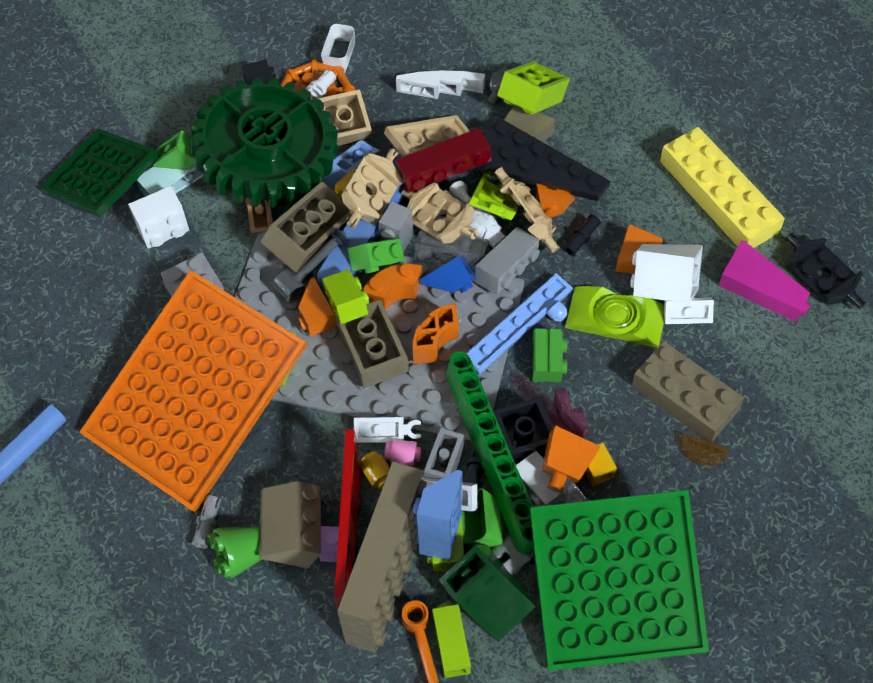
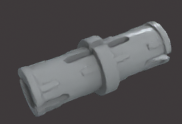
M205 496L201 514L196 519L197 527L191 542L194 547L208 548L207 535L211 534L212 529L216 527L217 521L215 519L221 503V499H218L216 496Z

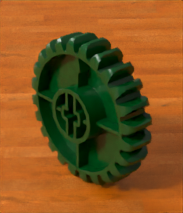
M260 77L253 78L252 85H247L245 81L239 80L236 81V89L234 90L229 86L220 88V97L210 95L206 100L207 106L199 108L197 120L193 121L191 126V153L195 159L196 169L203 173L204 181L208 185L216 184L217 193L221 196L232 192L233 202L241 203L245 198H249L251 207H258L261 200H266L270 208L277 206V199H283L288 205L293 204L295 194L304 197L311 191V187L315 188L319 183L324 182V177L330 175L333 170V160L337 158L338 131L336 126L333 125L331 113L324 110V103L320 99L311 100V92L307 89L296 92L295 83L288 82L284 87L279 86V79L271 78L268 84H263Z

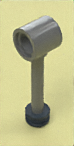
M336 227V231L330 233L332 238L295 275L290 270H285L276 276L273 281V287L288 303L297 301L304 294L306 287L301 281L339 244L343 247L345 246L343 244L345 241L349 242L343 230H339Z

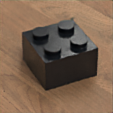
M540 397L493 411L515 464H519L535 451L540 456L545 455L549 434L553 427Z

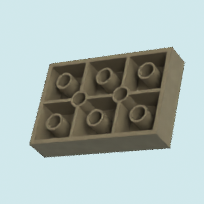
M392 461L337 610L345 643L376 653L378 646L383 647L387 637V631H385L387 621L392 622L396 606H393L395 597L400 598L404 588V582H402L404 572L409 573L413 558H410L412 549L417 550L419 545L415 544L417 534H415L416 524H414L415 514H413L416 498H421L423 489L427 486V481H424V474L421 469Z

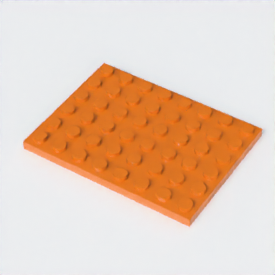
M190 270L79 433L188 509L196 512L308 344Z

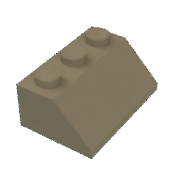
M295 481L263 488L261 490L259 559L309 568L321 555V487Z

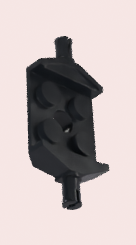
M793 232L786 236L785 240L795 248L789 268L826 304L833 305L844 300L846 302L850 300L859 310L866 305L867 302L855 291L863 273L860 271L855 274L826 247V238L804 242L795 236ZM818 271H826L830 277L822 278L818 275Z

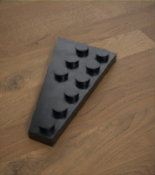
M501 118L484 134L490 145L492 161L482 166H477L476 168H480L481 172H495L502 167L508 177L516 181L532 185L537 183L546 185L548 189L555 191L557 188L569 191L571 195L598 201L610 187V180Z

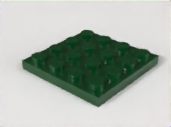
M97 129L39 188L48 196L101 217L159 157V154L155 149Z

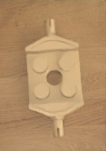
M390 149L385 158L372 153L364 156L342 192V201L351 210L350 213L352 214L347 222L350 228L355 229L360 219L367 223H378L396 189L403 184V179L393 165L395 158L398 156V152H395V149ZM365 186L372 190V196L366 192Z
M502 167L497 169L495 174L502 182L500 191L511 195L513 200L519 206L522 205L526 210L524 215L533 224L528 228L529 232L544 242L551 253L557 251L559 246L552 238V233L555 231L556 226L552 225L553 220L546 216L540 203L531 195L530 188L525 186V183L514 181L513 178L508 177Z
M434 182L417 192L408 193L407 190H402V196L410 200L407 208L412 210L413 225L443 244L452 243L460 235L463 236L464 234L471 239H475V236H478V230L469 226L474 219L472 205L469 203L466 205L444 192L437 183ZM447 214L444 219L437 220L440 215Z

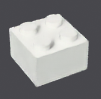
M171 186L128 204L137 229L148 249L158 247L165 241L174 237H181L190 231L182 205Z

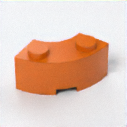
M398 264L385 268L375 274L363 288L368 295L369 302L381 300L387 311L392 304L399 300L416 299L421 287L419 279L423 278L422 265Z
M456 303L432 311L429 317L417 327L413 338L414 364L438 362V354L441 348L449 341L459 339Z

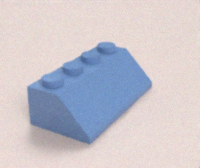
M456 470L423 489L421 498H416L413 514H415L414 524H416L415 534H417L415 544H419V554L450 561L462 516L463 471Z

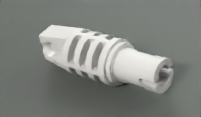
M325 70L318 80L312 81L306 87L311 92V100L325 97L327 88L336 80V75L332 71Z

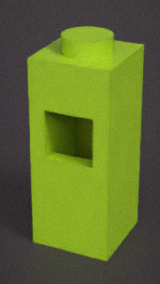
M442 603L437 608L432 609L444 679L471 674V663L459 604Z

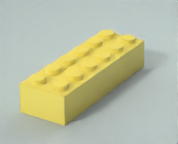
M699 127L663 146L660 162L737 247L741 240L755 248L780 233L785 218Z

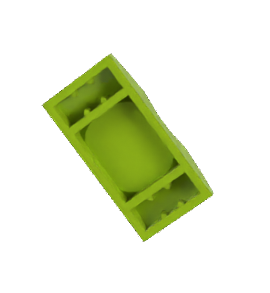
M575 287L565 328L658 348L665 319L664 304L650 298L617 294L604 287Z

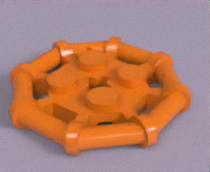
M312 60V62L294 69H287L285 71L286 75L280 86L284 87L286 83L293 81L296 84L295 91L299 92L302 89H306L312 81L319 79L321 74H318V71L324 72L328 70L336 75L335 81L339 80L342 87L337 88L334 81L327 88L325 97L355 90V87L351 85L345 75L343 67L317 62V60Z

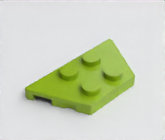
M484 172L469 204L496 214L503 219L512 220L519 205L513 200L511 195L500 191L501 183H498V185L493 184L488 180L491 175Z

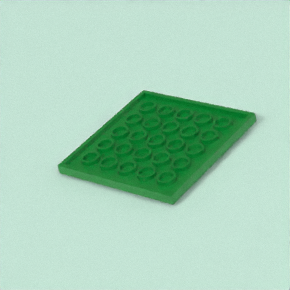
M688 490L529 507L548 671L709 652Z

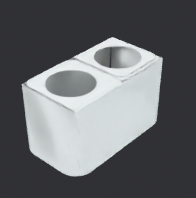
M334 24L330 27L321 52L323 64L335 67L341 66L344 68V73L346 72L355 46V32L352 26ZM335 40L350 42L347 53L343 58L330 57Z

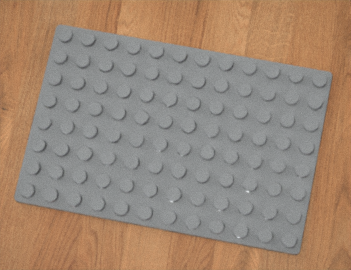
M267 231L258 232L235 298L289 332L296 333L297 337L308 344L291 369L284 387L280 386L271 400L355 418L404 417V424H408L413 420H419L421 425H414L411 428L412 430L438 435L440 428L463 434L464 441L472 442L446 379L445 370L454 352L461 351L467 353L519 306L524 288L523 279L514 278L509 287L503 288L497 295L474 281L471 282L473 287L463 293L459 290L451 293L421 284L416 299L399 300L386 311L407 355L409 372L363 389L338 332L337 324L335 327L312 337L309 336L307 330L302 331L297 317H300L298 306L302 297L293 303H288L273 287L274 279L282 271L290 270L294 275L297 272L293 271L261 243ZM404 256L405 262L396 263V265H422L423 277L445 265ZM325 257L312 270L313 276L310 278V280L315 278L316 282L318 283L317 273L319 272L327 257ZM364 269L362 272L357 273L356 276L360 281L362 290L367 282L380 271L366 274ZM305 279V280H302L301 282H302V283L305 285V287L307 288L308 283H309L310 280H306V279ZM321 289L322 293L324 294V296H325V298H326V300H327V296H326L325 290ZM456 303L459 339L449 341L441 348L438 354V362L414 364L413 338L417 327L429 317L432 311ZM508 350L478 376L493 411Z

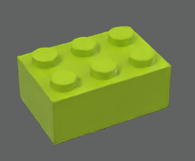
M533 61L505 71L497 96L503 98L507 104L518 105L522 107L524 112L535 114L562 102L570 78Z

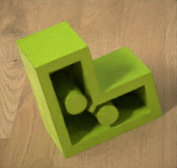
M349 269L322 278L328 304L335 316V322L336 316L340 323L343 324L368 315L366 306L370 303L365 290H362L358 277H353Z

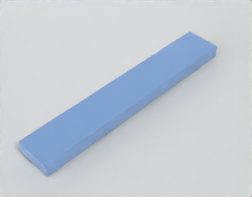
M557 273L466 353L471 358L478 376L538 323L558 301L561 302L572 291L573 288Z

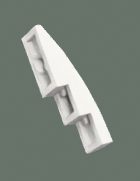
M424 71L397 75L396 77L397 92L438 99L440 93L461 96L462 90L483 93L485 88V74L466 71Z

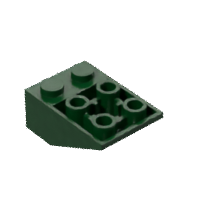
M476 544L439 579L451 597L497 642L505 637L537 607L487 545Z

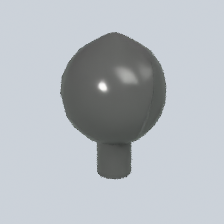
M505 71L495 72L490 77L489 89L492 93L487 102L495 105L499 98L497 95Z

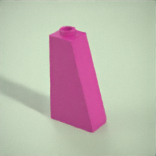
M741 240L721 276L719 286L795 322L800 315L805 316L811 304L807 302L810 292L747 242Z

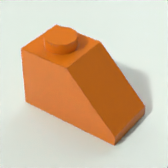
M536 184V200L540 203L547 217H555L562 214L577 198V196L571 195L569 191L558 188L555 191L548 189L546 185Z
M315 278L311 279L298 306L300 317H297L302 331L307 330L310 337L336 326L335 316Z

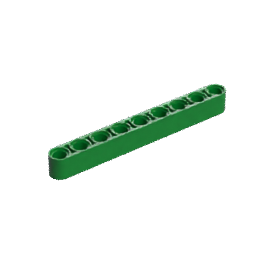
M454 352L445 370L446 379L513 543L520 553L525 555L534 553L533 540H529L526 536L532 539L529 507H533V504L471 358L464 352Z

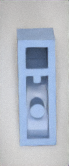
M360 140L333 160V170L330 175L324 177V183L335 191V184L351 170L357 169L364 156L369 153L377 155L379 150Z

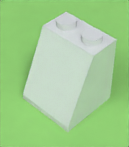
M642 244L633 254L632 264L636 266L635 274H632L631 288H634L633 296L690 304L699 289L703 245Z

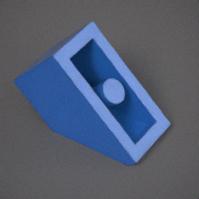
M461 255L419 279V282L422 285L451 293L458 290L463 293L473 287L471 282L477 278L465 257Z

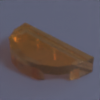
M682 433L681 436L683 453L690 461L697 465L707 467L718 465L726 459L731 450Z

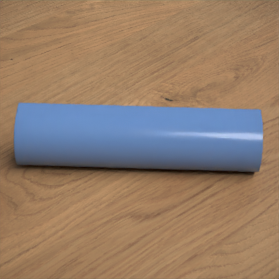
M52 404L42 411L0 452V485L67 421L63 414Z

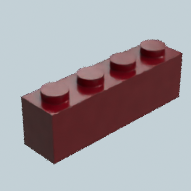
M480 128L396 159L398 173L404 181L403 184L407 192L410 193L434 182H441L446 178L464 173L477 166H482L492 160L490 145Z

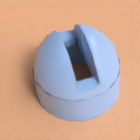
M558 301L546 314L552 320L560 322L567 316V309Z

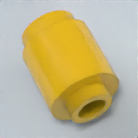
M373 451L366 454L360 460L361 470L373 489L382 490L390 467L382 455Z

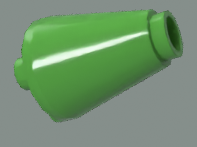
M260 526L221 527L214 529L213 533L207 535L210 548L215 550L217 557L213 560L217 574L222 573L224 578H234L263 560L259 559Z

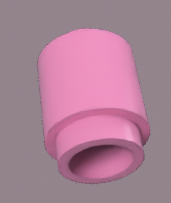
M393 439V442H386L384 459L390 461V464L393 461L415 467V462H420L422 447H417V442Z

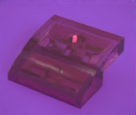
M565 387L555 389L552 411L558 426L587 440L589 428L582 407L572 409Z

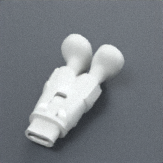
M463 181L453 183L449 192L447 190L444 191L466 205L471 200L467 193L468 187ZM472 206L474 209V219L469 226L478 230L477 239L483 241L485 245L489 244L492 248H495L506 237L501 232L502 228L488 211Z

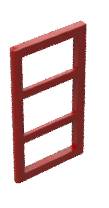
M346 430L334 593L337 610L352 573L356 556L361 464L355 430Z

